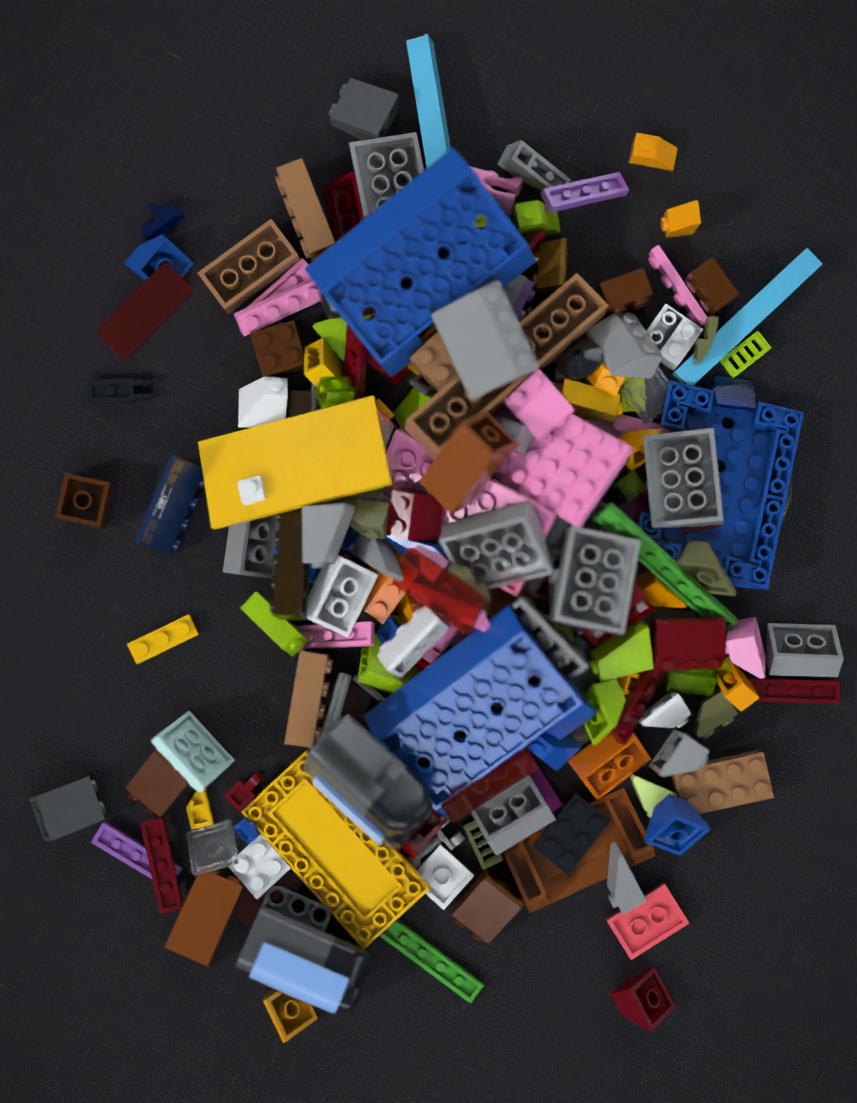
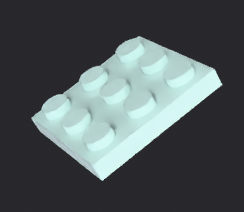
M187 711L151 741L157 750L172 763L173 767L184 776L190 786L195 788L198 793L235 761L190 711Z

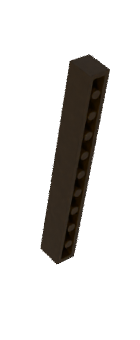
M290 391V399H287L286 408L288 418L320 410L322 398L317 391ZM302 508L277 514V520L280 522V525L275 535L278 551L274 554L276 576L272 577L274 599L270 601V611L278 620H306L310 564L303 563Z

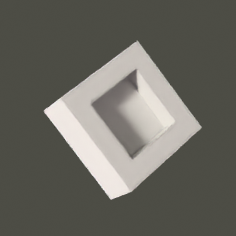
M260 475L238 481L241 503L244 506L267 500L263 479Z

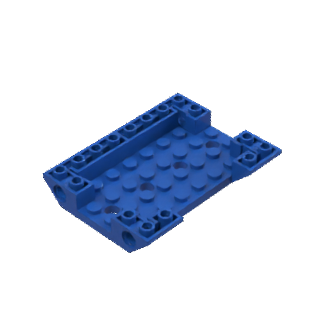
M452 147L306 266L304 270L392 378L411 363L410 357L424 345L417 335L434 322L431 314L463 298L488 277L493 282L499 280L502 288H504L535 263L536 259L528 244L478 176ZM480 215L485 216L487 220L485 227L477 229L474 224L475 219ZM441 246L449 248V255L445 259H439L437 256V250ZM405 276H409L412 279V285L408 289L400 287V280ZM368 306L375 308V315L371 319L364 318L362 314L363 310Z
M669 381L660 425L671 432L714 428L717 461L724 465L723 472H718L723 524L698 527L652 528L651 514L641 512L638 527L676 562L688 541L708 542L733 586L768 590L804 412L763 402H758L755 406L715 397V391ZM723 418H729L733 422L731 429H726L722 426Z
M510 605L488 620L491 625L486 632L476 629L364 714L373 736L426 783L430 789L432 808L450 819L487 794L488 791L478 781L480 778L544 731L561 740L597 714L596 709L569 677L564 678L539 648V640ZM530 675H538L541 678V682L537 685L530 684L527 680ZM499 702L504 706V709L501 712H494L490 707L491 704ZM456 730H463L466 732L467 737L462 740L457 739L454 736V732ZM420 757H427L431 763L428 766H421L418 763V759Z

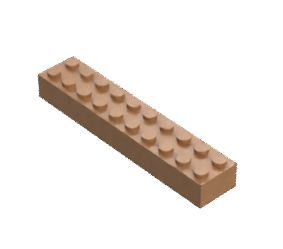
M578 273L519 322L540 371L597 323L608 309L609 305ZM532 374L470 401L458 375L406 420L405 429L435 460L462 422L486 411L491 415L505 403L503 400Z

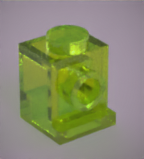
M321 377L316 396L321 408L324 409L328 406L351 402L354 399V388L350 385L347 377Z

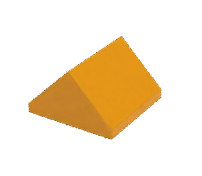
M275 989L267 991L264 996L263 1002L283 1043L318 1019L311 1004Z

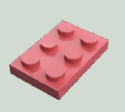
M664 882L644 894L647 900L644 904L625 914H622L619 910L606 918V921L631 960L689 924Z

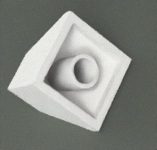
M264 376L240 388L238 427L252 428L286 419L287 378Z
M670 691L645 710L638 723L652 727L674 728L677 726V728H680L689 721L687 717L691 713L681 696Z

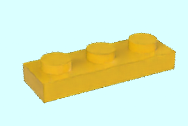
M188 614L128 643L127 646L136 664H140L200 634L191 615Z

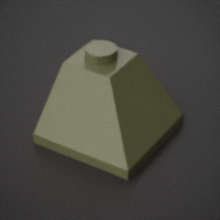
M688 541L677 563L709 593L735 596L737 592L710 544L704 541Z

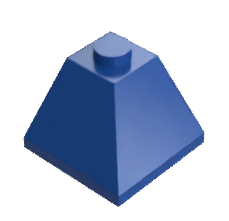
M160 235L139 245L124 264L166 298L194 263L164 235Z
M544 731L525 747L555 771H558L582 745L570 735L559 740Z
M668 794L654 807L645 835V843L681 856L711 829L686 800Z

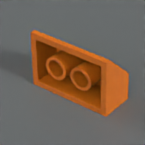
M394 547L393 549L404 577L402 582L384 575L372 566H369L367 569L377 574L378 577L368 595L363 610L382 624H384L421 574V571Z
M609 733L598 745L593 746L591 742L580 752L574 754L567 762L596 800H598L645 765L651 758L634 733L629 737L625 745L617 743L611 733Z

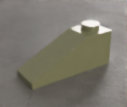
M341 497L322 502L323 505H354L355 511L349 526L370 539L386 538L390 513L389 503L350 497Z

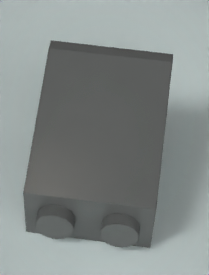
M350 78L348 84L344 83L341 87L338 103H334L328 115L330 116L331 125L360 140L386 137L399 112V95Z
M89 776L29 798L44 841H53L105 820L103 816L106 813L102 801H98L95 794L98 792L96 783L93 779L90 780Z

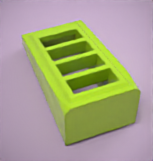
M756 331L719 362L730 376L734 378L768 352L771 346L760 332ZM752 340H754V342H755V343L758 345V347L761 349L760 352H759L758 349L754 346V344L751 342ZM745 346H747L750 349L754 357H751L748 354V352L744 349ZM738 351L747 361L745 364L736 354ZM732 357L740 368L736 370V368L728 360L729 358Z

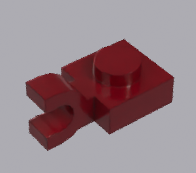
M257 771L246 783L242 779L238 780L223 797L241 812L257 795L252 789L264 776Z

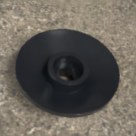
M576 341L559 355L557 366L563 376L569 379H582L593 374L599 368L603 359V353L599 345L593 341Z

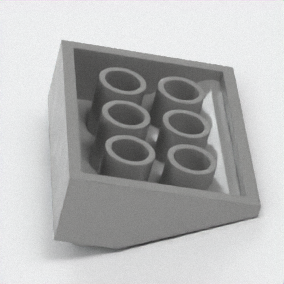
M416 132L349 142L363 216L374 212L424 171Z
M499 280L431 314L470 401L526 377L539 368Z
M714 428L643 436L652 528L698 527L723 524Z
M530 501L445 523L439 537V541L451 564L454 563L468 567L473 578L484 581L487 590L551 575L554 572L539 518Z
M575 526L566 528L549 622L624 634L641 540L585 528L578 529Z
M522 594L510 605L539 640V648L564 678L569 677L572 679L589 667V662L584 657V652L568 640L569 638L566 633L558 630L552 622H549V616L542 613L530 597Z

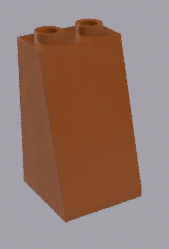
M486 411L459 425L419 482L428 493L432 494L441 503L445 510L453 514L463 509L519 446V443Z
M207 866L206 870L200 868L165 948L210 967L243 890V886L239 885L241 882L239 879L229 875L225 879L218 876L220 873L218 870Z

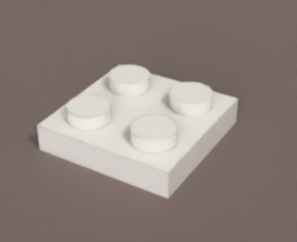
M261 834L227 864L256 899L265 894L291 869Z
M441 844L436 847L417 869L422 877L431 885V889L425 894L443 910L474 877V873Z

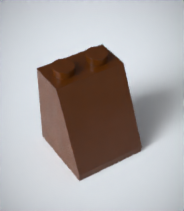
M156 748L125 788L129 791L128 795L136 802L141 801L147 806L145 809L154 817L158 815L161 818L189 786V783Z
M486 868L453 908V921L461 928L465 926L472 931L471 935L482 943L484 940L489 944L524 906V903L519 893Z

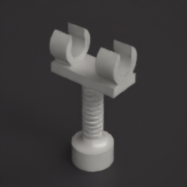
M446 817L448 820H447V822L442 826V828H443L444 826H446V825L451 821L448 817ZM440 829L435 838L433 837L414 860L407 854L404 857L417 869L421 866V858L436 848L439 843L445 842L450 850H453L465 838L459 831L448 839Z

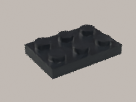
M575 792L571 794L554 816L556 820L548 824L532 845L536 851L568 876L611 822Z

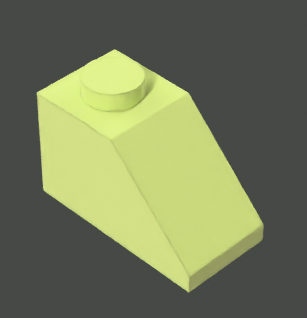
M632 774L630 777L640 804L647 811L646 815L650 818L654 807L668 794L677 797L674 791Z

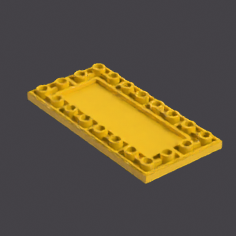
M374 396L198 442L211 528L214 530L302 508V506H310L392 485ZM260 475L263 479L267 500L244 506L241 503L238 481Z
M307 749L252 800L241 813L256 825L257 831L277 851L322 904L329 909L330 913L362 949H365L431 889V885L398 849H390L383 843L379 846L312 784L313 778L303 770L307 755L310 752Z

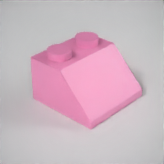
M539 369L503 400L538 441H541L575 411Z
M752 617L738 620L737 625L725 631L726 654H730L732 663L760 679L765 678L766 654L757 619Z

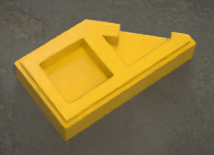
M204 788L200 793L196 791L186 807L191 830L214 824L207 789Z

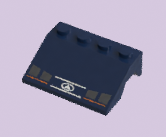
M174 455L170 456L134 542L173 555L174 551L177 552L182 543V539H180L182 531L188 529L191 518H189L191 510L197 508L200 497L197 496L200 489L205 488L202 468Z

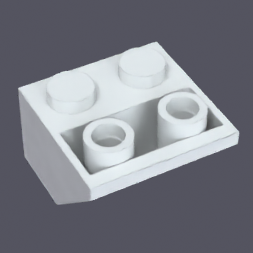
M665 304L647 329V334L663 356L660 362L673 371L678 367L703 329L668 304Z

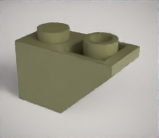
M718 689L700 700L693 728L694 736L705 739L715 733L714 729L720 725L724 727L734 721L733 717L738 713L732 703L725 698L722 690Z

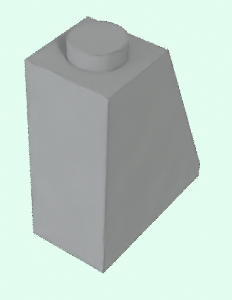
M354 505L302 506L303 563L312 564V568H326V563H335L355 511Z

